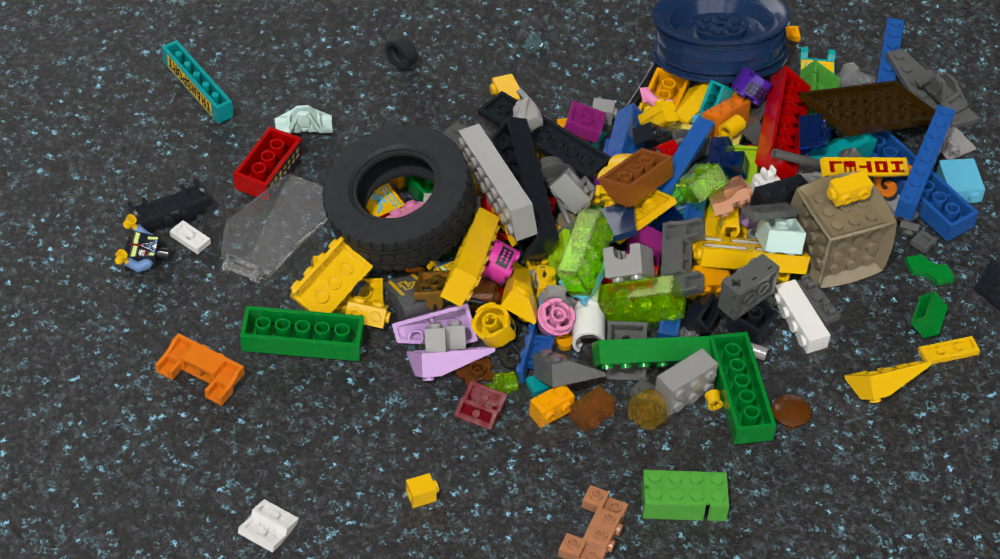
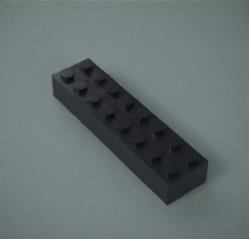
M507 116L491 139L494 147L533 204L538 234L517 241L519 251L521 252V260L542 262L559 241V235L556 231L528 120Z

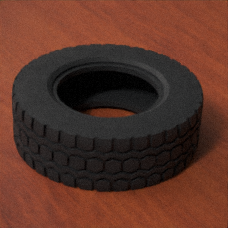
M414 124L383 127L381 130H374L370 134H365L359 140L349 144V147H346L340 153V156H337L333 161V166H330L322 191L323 207L336 239L338 240L342 236L344 242L369 262L373 268L379 270L382 268L388 271L418 268L419 265L429 264L430 261H435L441 258V255L451 251L452 247H455L468 232L467 228H470L473 222L477 204L475 184L466 158L460 148L442 132L439 133L438 130L433 128L429 129L426 126H416ZM404 176H417L434 183L433 191L428 200L420 208L408 215L397 218H381L366 211L367 203L372 194L390 180Z

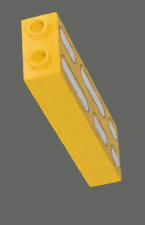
M705 235V239L692 242V257L703 267L738 269L747 265L752 258H757L763 253L780 266L779 272L806 274L810 256L804 250H802V254L792 256L780 252L775 254L764 251L757 239Z

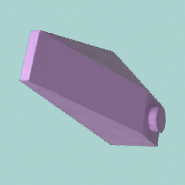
M464 301L461 307L454 304L443 307L441 310L437 309L392 323L397 343L425 344V327L429 326V322H441V325H449V321H461V324H465L466 344L478 341L477 335L471 326L473 317L468 301Z
M487 346L467 347L461 350L426 353V350L407 351V356L415 376L422 377L423 381H431L436 376L445 375L495 352V348Z

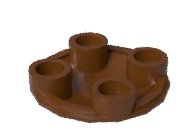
M792 394L782 395L776 398L772 404L773 416L789 430L796 429L797 426L807 423L810 419V405L799 396Z

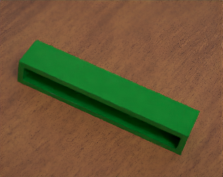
M710 336L598 340L592 343L594 367H601V370L613 369V366H620V369H630L633 365H638L640 369L650 368V365H657V368L669 367V364L676 365L700 349H703L711 356Z

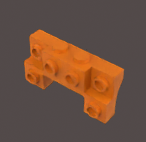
M179 333L172 339L164 355L155 364L156 372L171 380L183 370L209 383L204 390L205 398L221 406L233 394V387L245 374L244 366L226 358L221 353L209 349L206 345H201Z

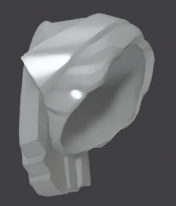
M522 89L517 90L520 100L513 107V117L527 119L532 132L536 128L543 126L541 112Z

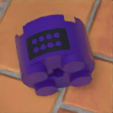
M743 66L730 88L744 98H748L757 106H760L773 87V84Z

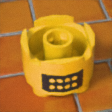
M490 302L482 305L475 311L476 315L471 320V326L481 342L487 347H501L514 340L516 336L515 321L505 308Z

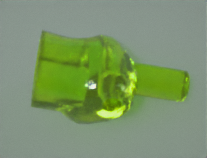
M514 371L497 373L493 376L492 383L484 384V386L505 394L519 391Z

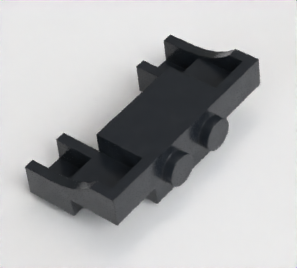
M194 179V186L186 188L184 184H181L179 192L150 201V205L145 197L141 198L142 204L134 207L131 202L127 203L129 213L133 214L137 219L136 223L145 229L156 225L163 229L181 221L194 218L196 211L212 206V199L209 193L203 189L198 179Z

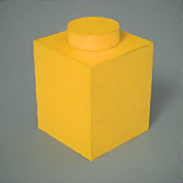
M430 473L406 480V494L412 508L436 502L439 487L437 481L432 480Z

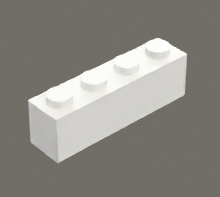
M796 280L777 284L771 296L776 299L775 305H777L780 313H782V318L789 324L790 331L797 337L799 345L804 348L806 353L827 348L831 335Z

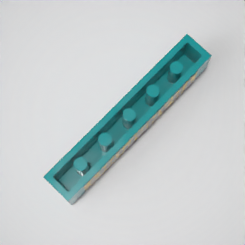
M177 40L162 46L163 62L217 124L232 118V101Z

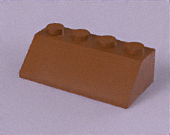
M641 148L599 177V183L615 203L621 204L624 207H632L673 177V156Z

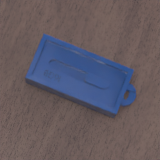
M634 103L617 111L607 154L611 157L616 154H634L641 149L634 145L632 128L641 125L638 116L643 112Z

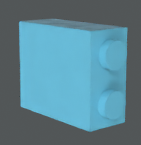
M974 158L939 160L935 173L968 203L982 202L985 187Z

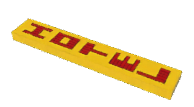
M820 158L822 177L856 171H865L868 177L909 176L907 158Z

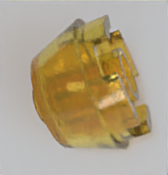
M645 389L633 396L628 403V416L630 420L633 419L640 425L639 428L645 430L655 429L656 426L662 424L667 418V407L663 395L656 390Z

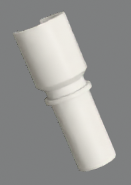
M600 283L586 306L582 305L577 298V304L574 309L575 321L572 328V345L577 352L580 351L583 345L581 339L596 338L597 341L606 340V317L603 305L601 304Z

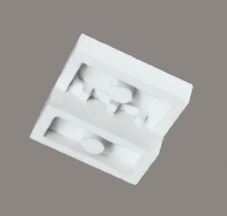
M264 499L252 509L251 517L239 526L238 534L273 553L291 533L299 518Z

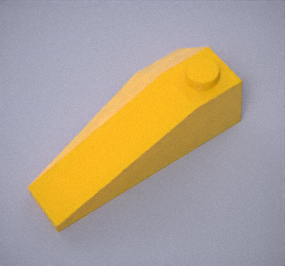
M699 82L687 90L676 109L678 121L688 125L692 122V116L700 113L699 109L709 83Z
M514 262L512 266L513 271L506 280L500 306L535 324L538 307L529 269Z
M915 361L895 365V367L877 368V371L856 372L845 375V380L860 399L869 400V403L880 402L881 398L890 396L930 367L931 361Z

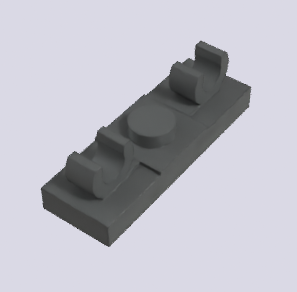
M809 274L801 276V280L796 282L824 326L840 320L841 315Z

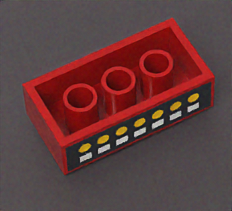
M269 127L233 173L235 189L268 201L303 154L302 138Z

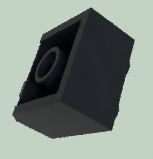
M769 296L735 321L728 316L726 329L732 333L748 332L750 342L761 345L780 324L782 313L774 309L776 299Z

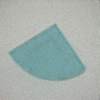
M535 32L531 33L526 40L527 52L543 47V42Z

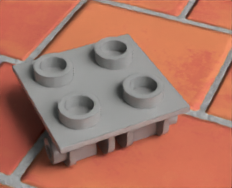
M953 126L949 129L940 153L946 160H952L977 148Z

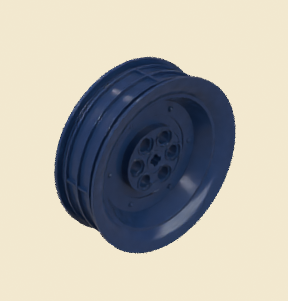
M660 0L653 8L652 17L656 26V41L652 49L653 59L660 68L677 77L703 83H710V80L721 84L732 83L742 67L745 66L763 78L779 70L788 59V47L785 40L787 36L786 27L790 21V11L781 0Z

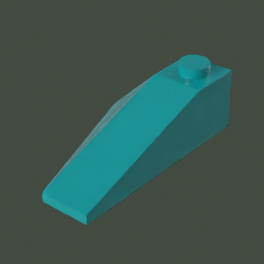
M871 133L851 137L842 136L833 139L810 157L819 160L823 157H839L838 154L843 149H850L852 147L862 157H871L877 139L871 136Z

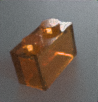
M599 385L570 405L569 419L581 430L587 432L591 428H596L602 420L610 418L614 414L616 399Z

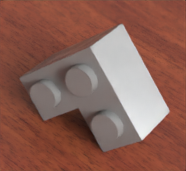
M570 168L565 170L549 186L552 194L557 198L559 197L564 202L565 208L574 214L592 200L596 187L586 176L579 179Z
M449 321V325H441V322H429V326L425 327L426 353L466 349L465 324H461V321Z

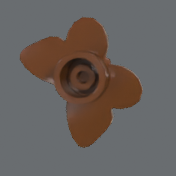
M482 357L478 361H473L470 366L465 365L454 370L458 378L465 379L466 388L470 380L479 383L481 380L492 382L496 376L491 370V362L488 357Z

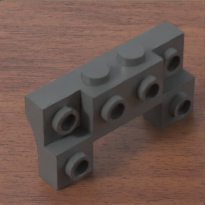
M699 217L685 221L663 223L661 294L667 298L680 294L691 296L704 293V274L700 271L692 272V242L705 239V221Z

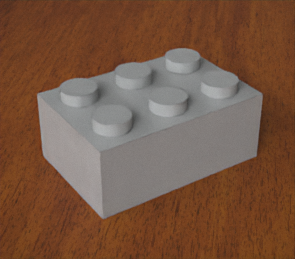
M700 349L657 376L653 401L668 416L675 412H680L684 406L694 403L707 391L713 390L718 363L706 351Z

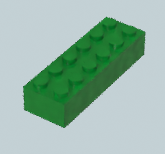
M246 306L240 334L241 351L360 361L364 337V316Z
M748 332L709 335L711 356L718 363L715 382L717 389L720 391V398L723 402V410L733 444L772 441L776 430V422Z

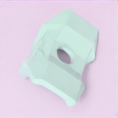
M309 105L296 106L275 118L276 129L289 134L300 133L301 131L333 133L332 115L316 110Z

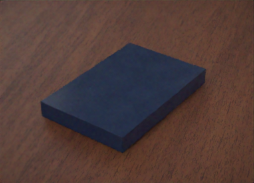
M614 204L597 210L601 246L638 235L635 205L624 207L621 204Z

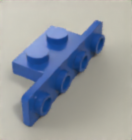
M537 321L535 324L529 322V334L525 335V348L521 349L520 354L521 363H518L516 367V374L519 375L520 382L525 383L528 369H534L533 354L540 353L544 349L553 351L556 342L555 336L538 335L539 327Z

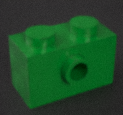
M936 291L919 297L911 320L912 326L922 338L940 334L948 306Z

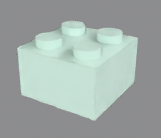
M778 218L773 221L760 220L757 224L755 237L764 251L772 254L780 252L792 256L802 254L806 232L796 218Z

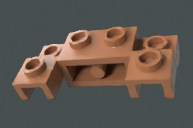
M742 175L732 177L729 182L721 184L722 187L707 191L715 216L719 215V217L730 215V212L734 211L733 207L738 209L747 206V203L751 202L750 197L753 196L749 183L744 181Z
M590 485L582 500V508L595 514L583 539L566 533L559 548L558 557L564 559H605L608 552L612 553L614 549L615 537H619L622 532V522L627 513L628 504L609 497L610 492Z

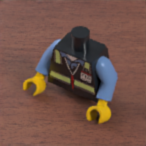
M129 214L123 222V226L126 229L132 228L133 230L129 232L125 250L119 249L115 253V262L119 265L124 263L125 270H134L136 272L155 269L159 259L170 258V248L161 247L160 238L147 231L140 224H135L137 221L136 217L133 214Z

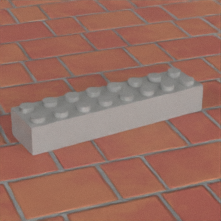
M480 124L458 130L460 136L457 139L458 144L463 151L470 172L473 173L476 184L479 183L481 192L483 194L486 193L488 203H492L495 214H499L502 225H506L508 234L512 235L516 241L538 234L532 202Z

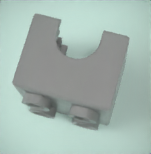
M641 243L630 244V253L627 258L625 251L614 249V246L603 248L605 277L612 280V283H619V285H630V281L646 283L649 282V278L655 277L652 248Z

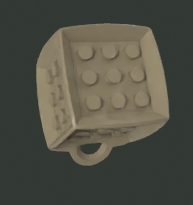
M861 171L836 174L809 182L798 187L790 205L798 209V214L796 217L789 218H796L806 232L803 250L810 256L806 274H809L819 288L848 284L883 271L891 254L897 221L887 201L874 183L870 197L851 202L847 205L836 207L827 196L830 180Z

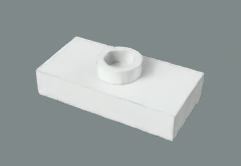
M181 221L170 230L172 238L196 254H199L211 244L209 237L185 221Z

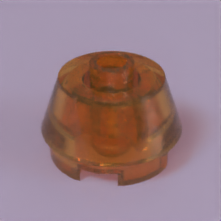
M482 276L477 287L473 289L472 298L499 304L502 299L500 286L497 282ZM470 304V311L476 313L475 311L482 305Z

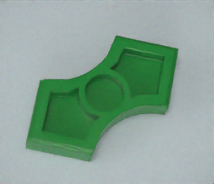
M923 254L905 257L904 262L912 276L925 277L931 280L935 286L954 283L955 277L948 265L932 263Z

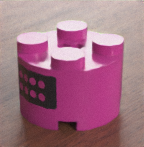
M496 239L493 243V249L489 253L482 276L503 285L513 271L512 266L517 261L521 252Z

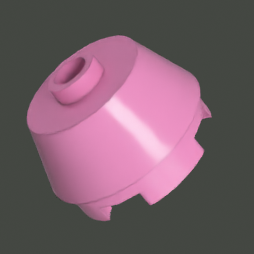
M553 298L541 304L538 309L537 323L543 334L557 337L565 335L572 330L573 322L575 321V312L572 306L569 307L559 298Z

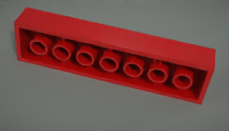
M787 65L771 76L770 83L773 84V87L767 95L755 163L760 169L765 167L768 171L770 165H773L777 170L776 175L780 180L797 174L799 164L773 158L771 152L773 149H779L800 155L808 107L799 99L801 92L811 91V86Z

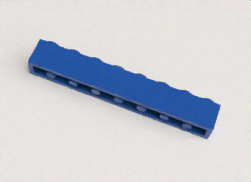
M938 105L901 192L894 215L913 220L951 127L956 110Z

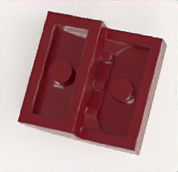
M470 380L464 397L460 399L454 417L492 430L506 403L508 395Z

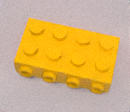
M342 236L338 240L335 238L329 244V250L326 254L322 252L315 260L317 262L313 268L309 266L303 273L305 277L301 281L296 280L290 288L292 290L290 297L306 311L333 313L352 292L354 286L373 268L369 262L344 242Z

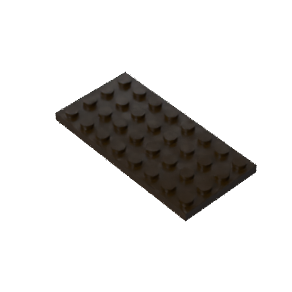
M895 80L801 92L799 99L807 107L815 110L817 115L824 117L829 121L830 125L837 127L842 131L843 135L848 137L927 125L931 123L936 111Z

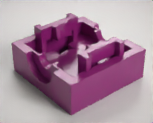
M573 100L564 128L586 142L589 140L597 143L602 132L606 113Z

